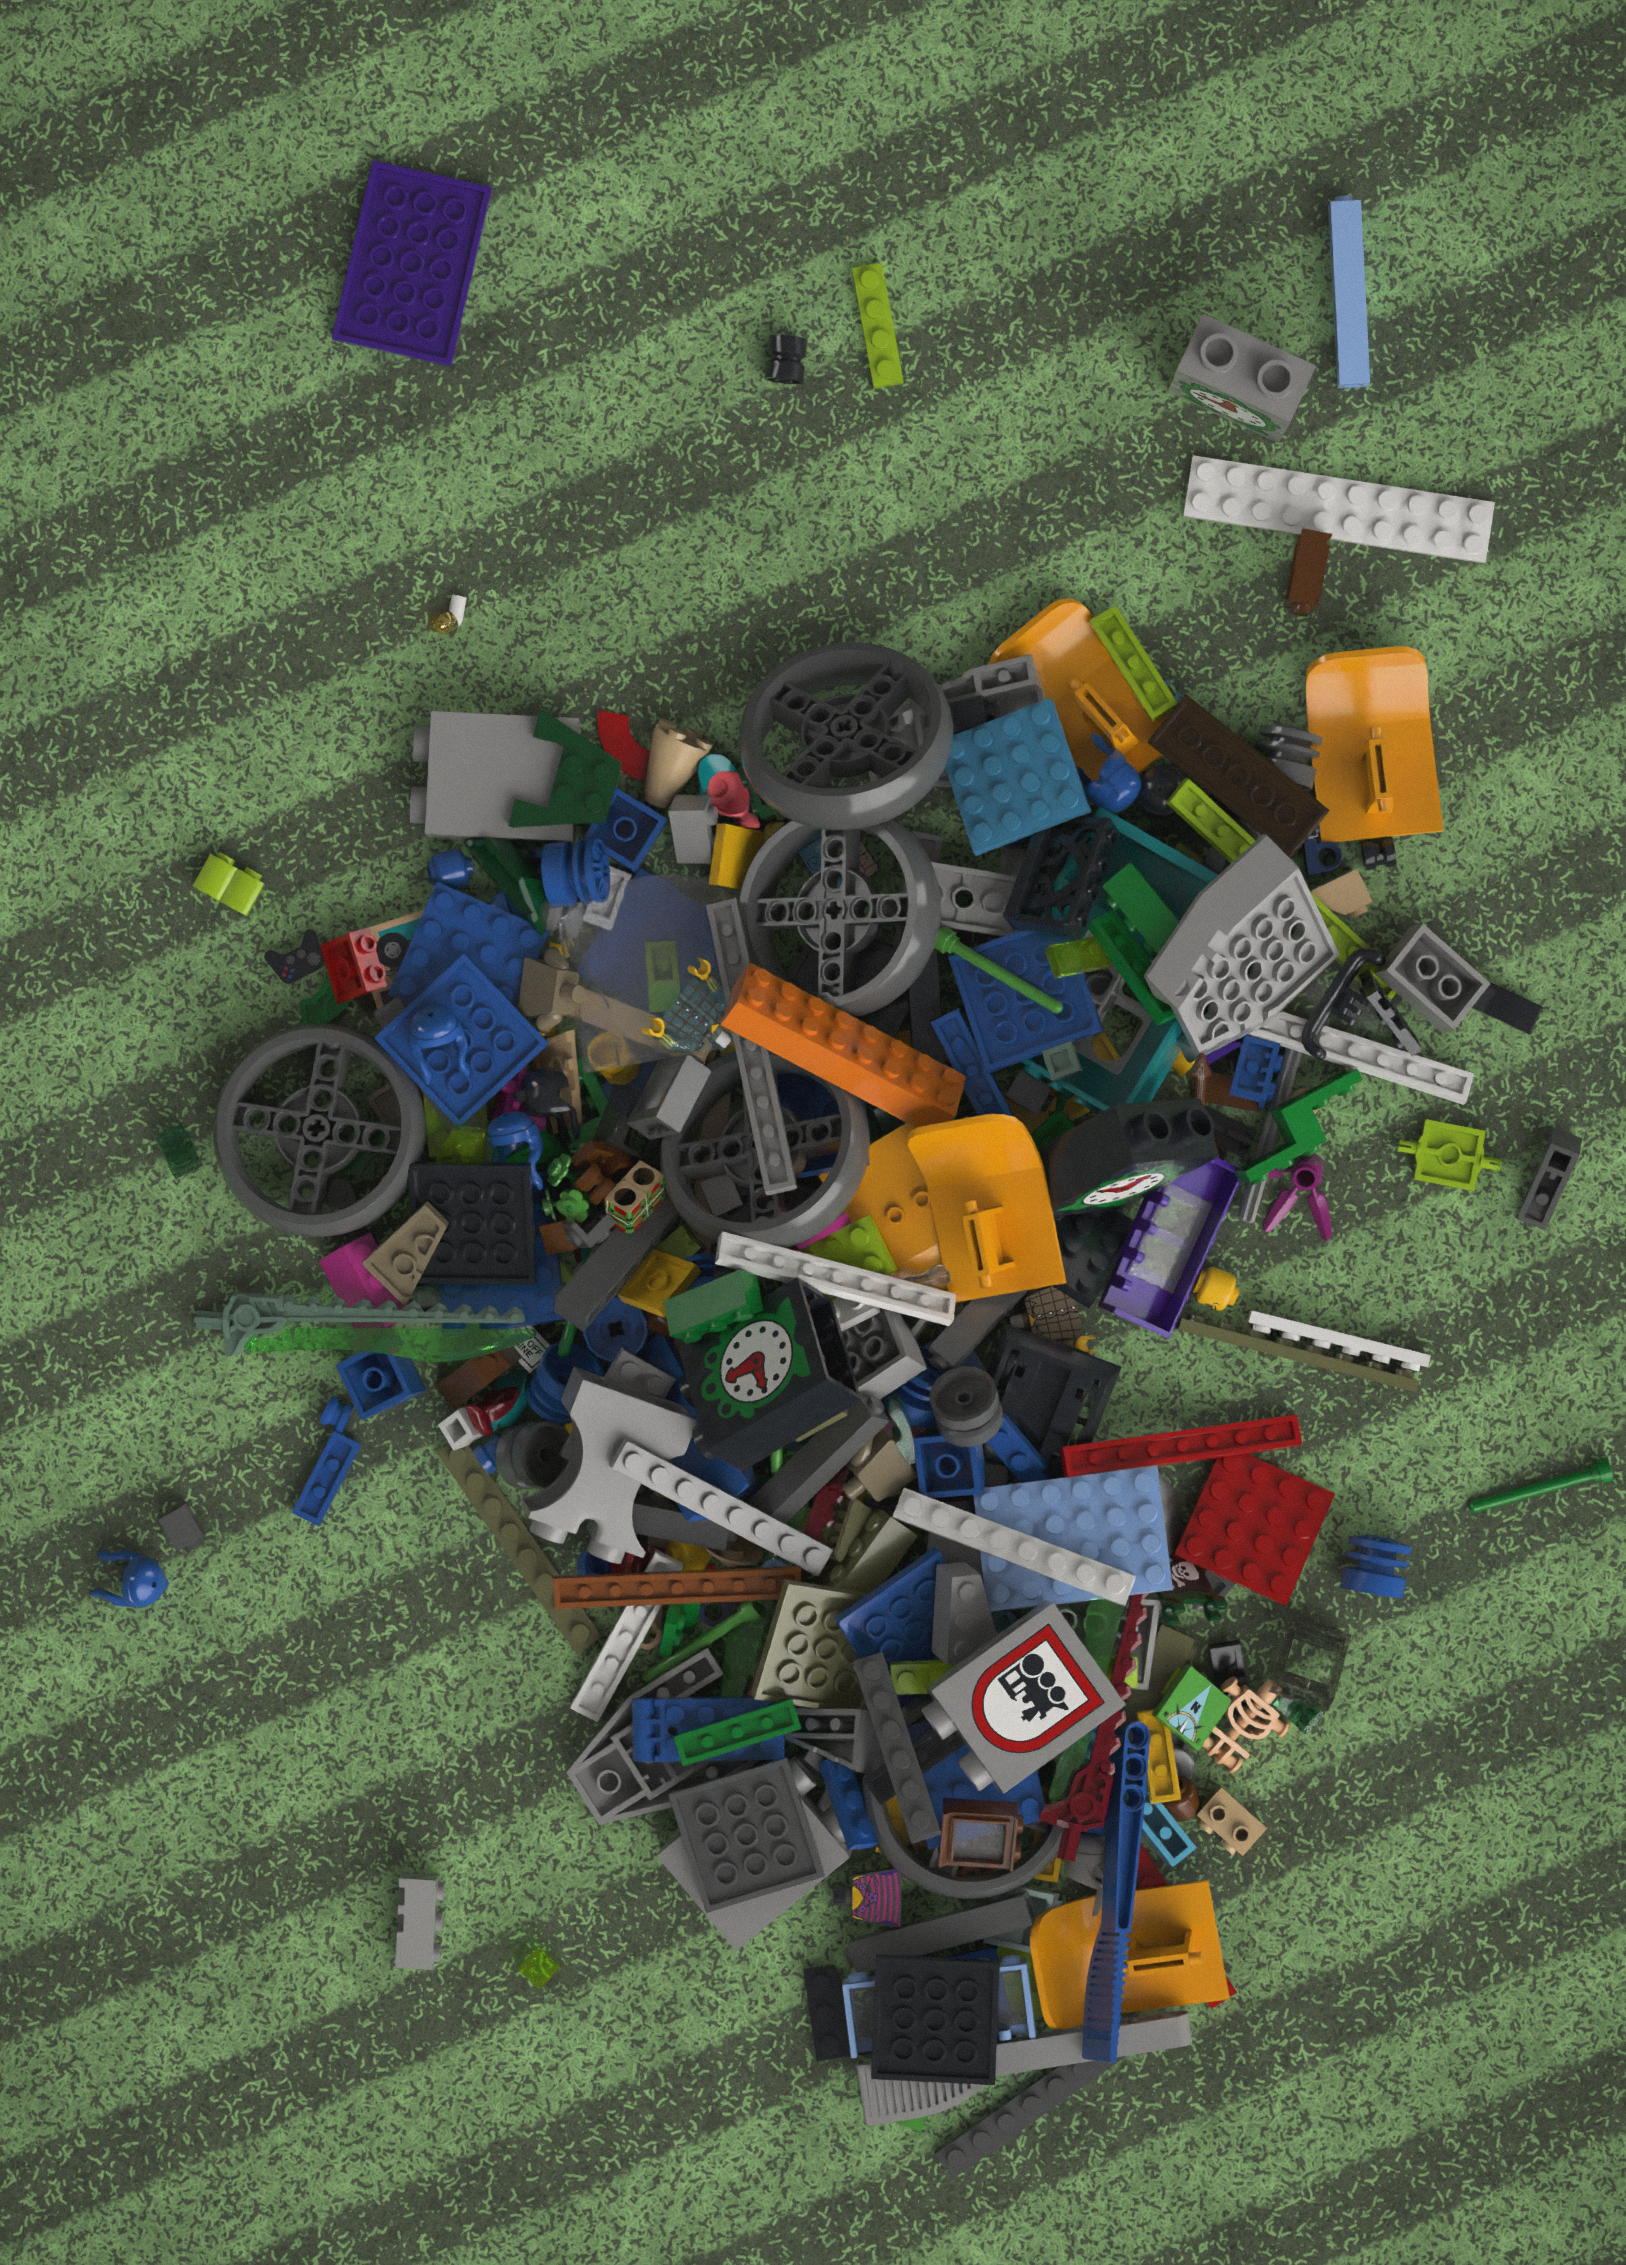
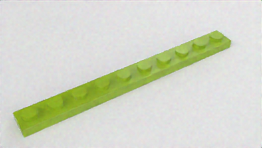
M1189 778L1184 779L1166 801L1178 815L1230 863L1235 861L1255 842L1243 828ZM1311 893L1340 954L1336 961L1341 966H1343L1353 951L1360 948H1370ZM1373 963L1364 964L1355 979L1362 984L1359 975L1370 969L1388 997L1392 999L1396 992L1374 974L1379 966Z

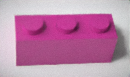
M373 1232L352 1241L319 1260L337 1297L346 1300L348 1307L353 1306L362 1298L371 1301L374 1309L388 1299L397 1303L396 1306L399 1310L405 1307L362 1265L363 1260L379 1246ZM351 1322L361 1342L399 1323Z

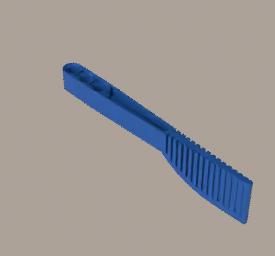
M1123 1722L1114 1730V1734L1120 1738L1121 1746L1109 1758L1111 1763H1114L1115 1773L1112 1775L1114 1778L1105 1823L1102 1920L1090 1959L1085 1991L1082 2057L1085 2060L1111 2063L1117 2060L1118 2030L1120 2029L1119 2020H1121L1120 2011L1122 2012L1120 2003H1123L1121 1994H1124L1122 1986H1125V1981H1122V1977H1126V1972H1123V1968H1127L1124 1960H1128V1955H1124V1951H1129V1947L1125 1946V1942L1130 1943V1938L1125 1937L1126 1934L1131 1933L1150 1743L1149 1729L1141 1722ZM1130 1729L1133 1732V1740L1131 1742L1128 1739ZM1128 1760L1131 1763V1770L1129 1773H1127L1126 1771V1762ZM1125 1791H1127L1129 1796L1127 1804L1123 1801Z

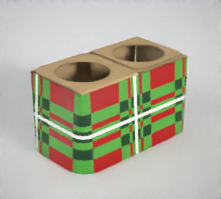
M641 1160L634 1165L604 1198L605 1213H608L616 1222L613 1225L624 1233H633L641 1226L665 1198L663 1174ZM639 1169L640 1178L648 1182V1185H639L635 1183L639 1179ZM629 1189L635 1192L636 1199L631 1205L622 1206L617 1204Z

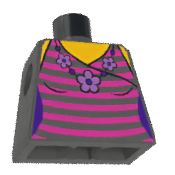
M893 1866L852 1873V1887H833V1905L852 1906L853 1920L901 1927V1873Z

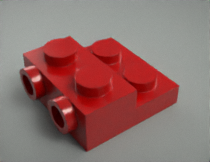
M370 928L349 932L320 945L337 1004L348 1002L359 996L387 987L385 981L386 970L380 964L376 952L377 941L371 935Z

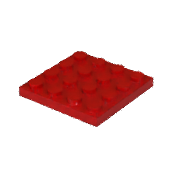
M1249 1454L1216 1458L1173 1556L1278 1604L1287 1606L1335 1493Z

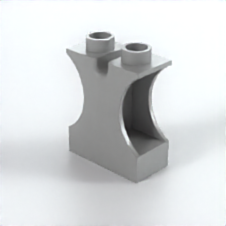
M574 1366L560 1400L568 1411L573 1425L574 1444L572 1454L562 1474L551 1485L538 1493L522 1497L520 1504L528 1518L533 1519L529 1530L543 1539L563 1544L568 1532L577 1534L580 1524L584 1520L589 1519L586 1527L592 1536L586 1549L589 1553L616 1564H621L625 1552L644 1558L646 1552L637 1540L632 1521L633 1503L641 1483L616 1471L609 1464L624 1438L667 1461L685 1455L692 1437V1430L696 1427L698 1420L690 1409L684 1405Z

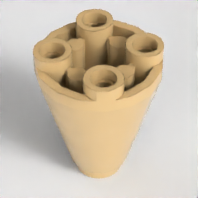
M660 718L653 731L644 792L646 794L643 799L654 806L665 809L667 804L672 803L675 795L681 792L697 772L701 758L711 753L713 744L703 739V734L699 731L687 727L684 732L677 729L675 723Z

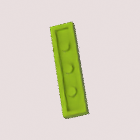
M882 262L853 267L852 273L873 389L904 384Z
M1115 605L1090 619L1092 629L1151 722L1153 723L1172 712L1178 702L1117 606Z

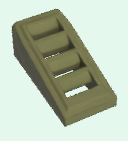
M846 1496L838 1505L835 1515L836 1522L832 1525L826 1544L833 1549L828 1560L843 1561L871 1514L872 1509L856 1498L851 1501Z

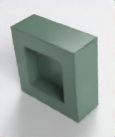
M1069 1041L1042 1051L1051 1081L1056 1082L1083 1072L1073 1042Z

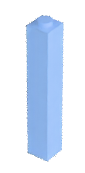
M1348 195L1337 196L1335 201H1330L1328 205L1337 388L1368 387L1370 384L1361 200H1353V196Z

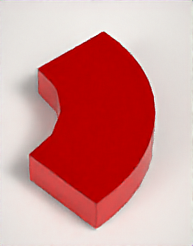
M599 710L598 733L604 751L622 762L621 771L638 781L645 782L650 751L642 748L633 739L629 730V716Z

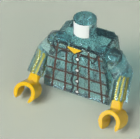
M697 957L701 963L700 969L697 970L692 965H689L687 968L689 973L698 977L697 980L693 977L661 1019L648 1017V1020H651L653 1023V1028L651 1030L650 1028L643 1027L642 1033L654 1036V1039L668 1051L682 1053L700 1052L709 1041L723 1052L733 1039L729 1033L719 1027L727 1005L719 984L710 972V963L705 959Z

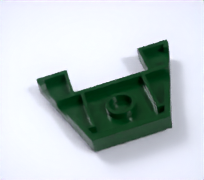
M540 710L533 738L564 746L547 807L515 799L508 826L511 828L606 823L622 762L547 712Z

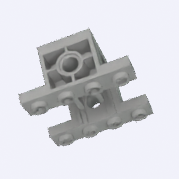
M912 831V835H914L928 855L938 880L941 896L940 927L946 926L951 929L987 934V942L1018 931L1010 926L1003 917L1027 850L1003 847L999 873L938 863L943 836ZM905 879L902 893H908ZM957 893H969L973 898L972 904L967 908L959 907L955 902ZM905 925L896 927L893 945L895 950H897L902 939Z

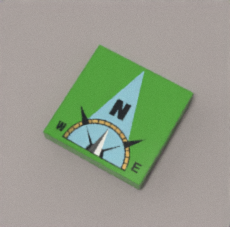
M1186 1664L1151 1715L1189 1747L1199 1751L1232 1703V1700L1192 1666Z

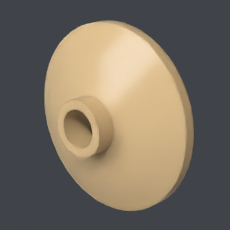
M737 1536L736 1542L730 1543L726 1551L704 1547L710 1555L720 1560L727 1567L754 1565L759 1563L763 1557V1550L759 1545L740 1536Z

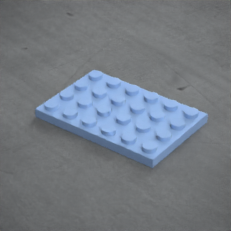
M1157 1466L983 1488L982 1494L973 1495L975 1513L979 1517L1136 1576L1130 1595L1173 1590ZM980 1551L984 1589L991 1613L1033 1608L1045 1600L1054 1602L1057 1605L1104 1599Z

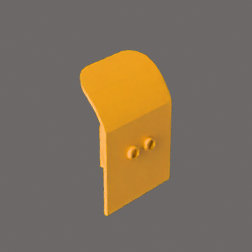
M1072 598L1058 599L1005 640L993 652L989 664L1031 654L1045 690L1046 699L1052 698L1056 706L1075 765L1082 768L1092 781L1099 780L1100 769L1108 756L1095 746L1091 734H1097L1105 740L1110 748L1121 751L1127 763L1132 765L1139 775L1163 756L1148 744L1147 741L1170 713L1153 723L1151 722L1092 629L1089 620L1094 618V615L1079 600Z
M1394 646L1334 652L1314 660L1306 671L1305 697L1308 732L1323 738L1321 746H1310V749L1320 753L1319 758L1311 759L1312 767L1316 769L1314 779L1315 796L1320 803L1330 810L1319 824L1321 843L1443 832L1430 723L1428 674L1425 657L1418 650L1411 647Z
M986 1114L914 1128L907 1133V1146L918 1163L931 1197V1206L948 1292L956 1294V1302L1067 1283L1044 1166L1031 1135L1021 1121L1016 1117L1005 1114Z
M905 1123L870 1145V1165L866 1167L860 1187L843 1213H847L851 1223L869 1214L872 1215L898 1270L887 1276L948 1292L931 1206V1197L924 1176L906 1142L907 1133L916 1127ZM829 1173L819 1175V1178L822 1181V1183L827 1178Z
M1209 1880L1136 1889L1131 1933L1126 1934L1125 1937L1130 1938V1943L1125 1942V1946L1129 1947V1951H1124V1955H1128V1960H1124L1127 1968H1123V1972H1126V1977H1122V1981H1125V1986H1122L1124 1994H1121L1123 2003H1120V2007H1122L1120 2014L1228 2000L1230 1996ZM1096 1895L1073 1900L1045 1910L1036 1917L1031 1928L1030 1951L1042 2014L1047 2025L1057 2031L1084 2024L1087 1975L1093 1947L1102 1920V1907L1097 1916H1092Z

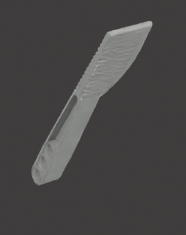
M1176 2010L1119 2020V2042L1116 2057L1178 2048L1192 2044L1188 2011ZM1083 2026L1037 2033L1036 2038H1029V2035L1004 2041L997 2040L996 2076L1094 2061L1085 2060L1082 2057ZM872 2062L856 2065L865 2126L930 2116L960 2104L985 2086L979 2084L871 2079Z

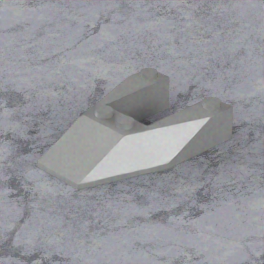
M709 1646L701 1649L630 1695L566 1772L599 1825L671 1808L669 1793L746 1770L760 1761H698L686 1766H682L681 1761H633L632 1699L688 1697L723 1675L724 1670ZM670 1726L668 1728V1731L670 1733H675L677 1731V1728L675 1726Z

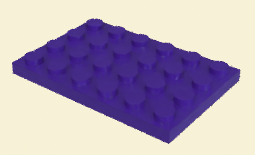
M373 160L332 340L452 367L492 194V187Z

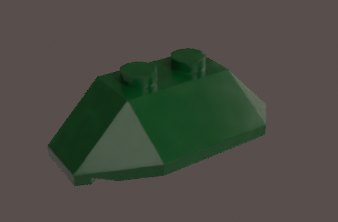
M492 837L467 838L463 843L471 857L540 936L545 934L550 904L543 887L541 867L534 868L530 864L532 858L522 845L516 848L509 839Z

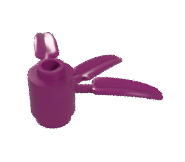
M1313 1153L1303 1157L1301 1154L1295 1158L1293 1166L1280 1171L1274 1169L1268 1172L1267 1179L1279 1178L1282 1176V1173L1291 1172V1180L1294 1186L1291 1190L1284 1189L1272 1205L1263 1223L1264 1232L1272 1231L1297 1201L1298 1196L1295 1193L1298 1189L1311 1190L1312 1195L1308 1196V1201L1317 1228L1324 1240L1328 1241L1331 1238L1332 1226L1325 1195L1317 1193L1316 1187L1321 1182L1324 1170V1163L1319 1155Z

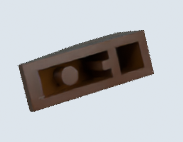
M503 1333L436 1385V1388L453 1410H455L520 1360L522 1356Z

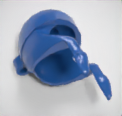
M1091 734L1095 746L1104 752L1108 758L1100 769L1099 780L1092 781L1082 768L1076 766L1080 780L1085 785L1083 788L1086 797L1096 806L1112 813L1121 812L1130 806L1138 796L1142 785L1141 779L1134 767L1127 763L1121 751L1110 748L1101 736Z
M429 1005L420 1009L413 1016L409 1027L411 1055L420 1068L421 1077L427 1085L430 1084L432 1072L423 1058L420 1047H438L456 1039L458 1068L466 1077L470 1074V1067L465 1061L468 1044L462 1025L457 1016L445 1006Z
M511 1111L496 1117L487 1128L488 1144L493 1146L492 1162H504L509 1154L526 1141L529 1144L527 1163L532 1164V1183L539 1190H542L543 1181L536 1171L535 1163L541 1156L544 1144L535 1121H532L529 1115L520 1111Z
M107 1550L96 1552V1555L102 1561H129L125 1568L122 1578L121 1590L123 1597L103 1588H95L90 1591L91 1596L95 1598L103 1597L115 1606L140 1608L153 1604L161 1597L164 1590L167 1589L169 1582L165 1577L163 1569L154 1559L129 1550H121L114 1553H109Z

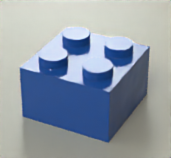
M616 787L606 823L591 824L583 839L587 842L591 838H599L606 848L608 857L632 872L637 873L667 825L668 820Z
M939 1431L919 1433L913 1438L920 1494L930 1498L982 1494L983 1488H987L982 1444L973 1447H959L947 1442L940 1435Z

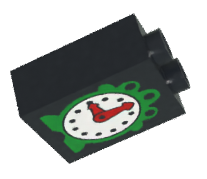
M1201 1098L1113 1105L1037 1148L1044 1166L1053 1216L1122 1210L1219 1157L1220 1155L1213 1137L1214 1122L1210 1114L1204 1109Z
M798 1277L761 1298L764 1310L753 1314V1318L750 1320L733 1322L728 1324L727 1328L723 1331L706 1333L702 1335L699 1341L687 1343L679 1348L685 1374L678 1379L679 1388L685 1400L695 1408L699 1425L692 1430L693 1439L699 1451L709 1460H714L718 1457L735 1468L744 1471L862 1401L832 1298Z

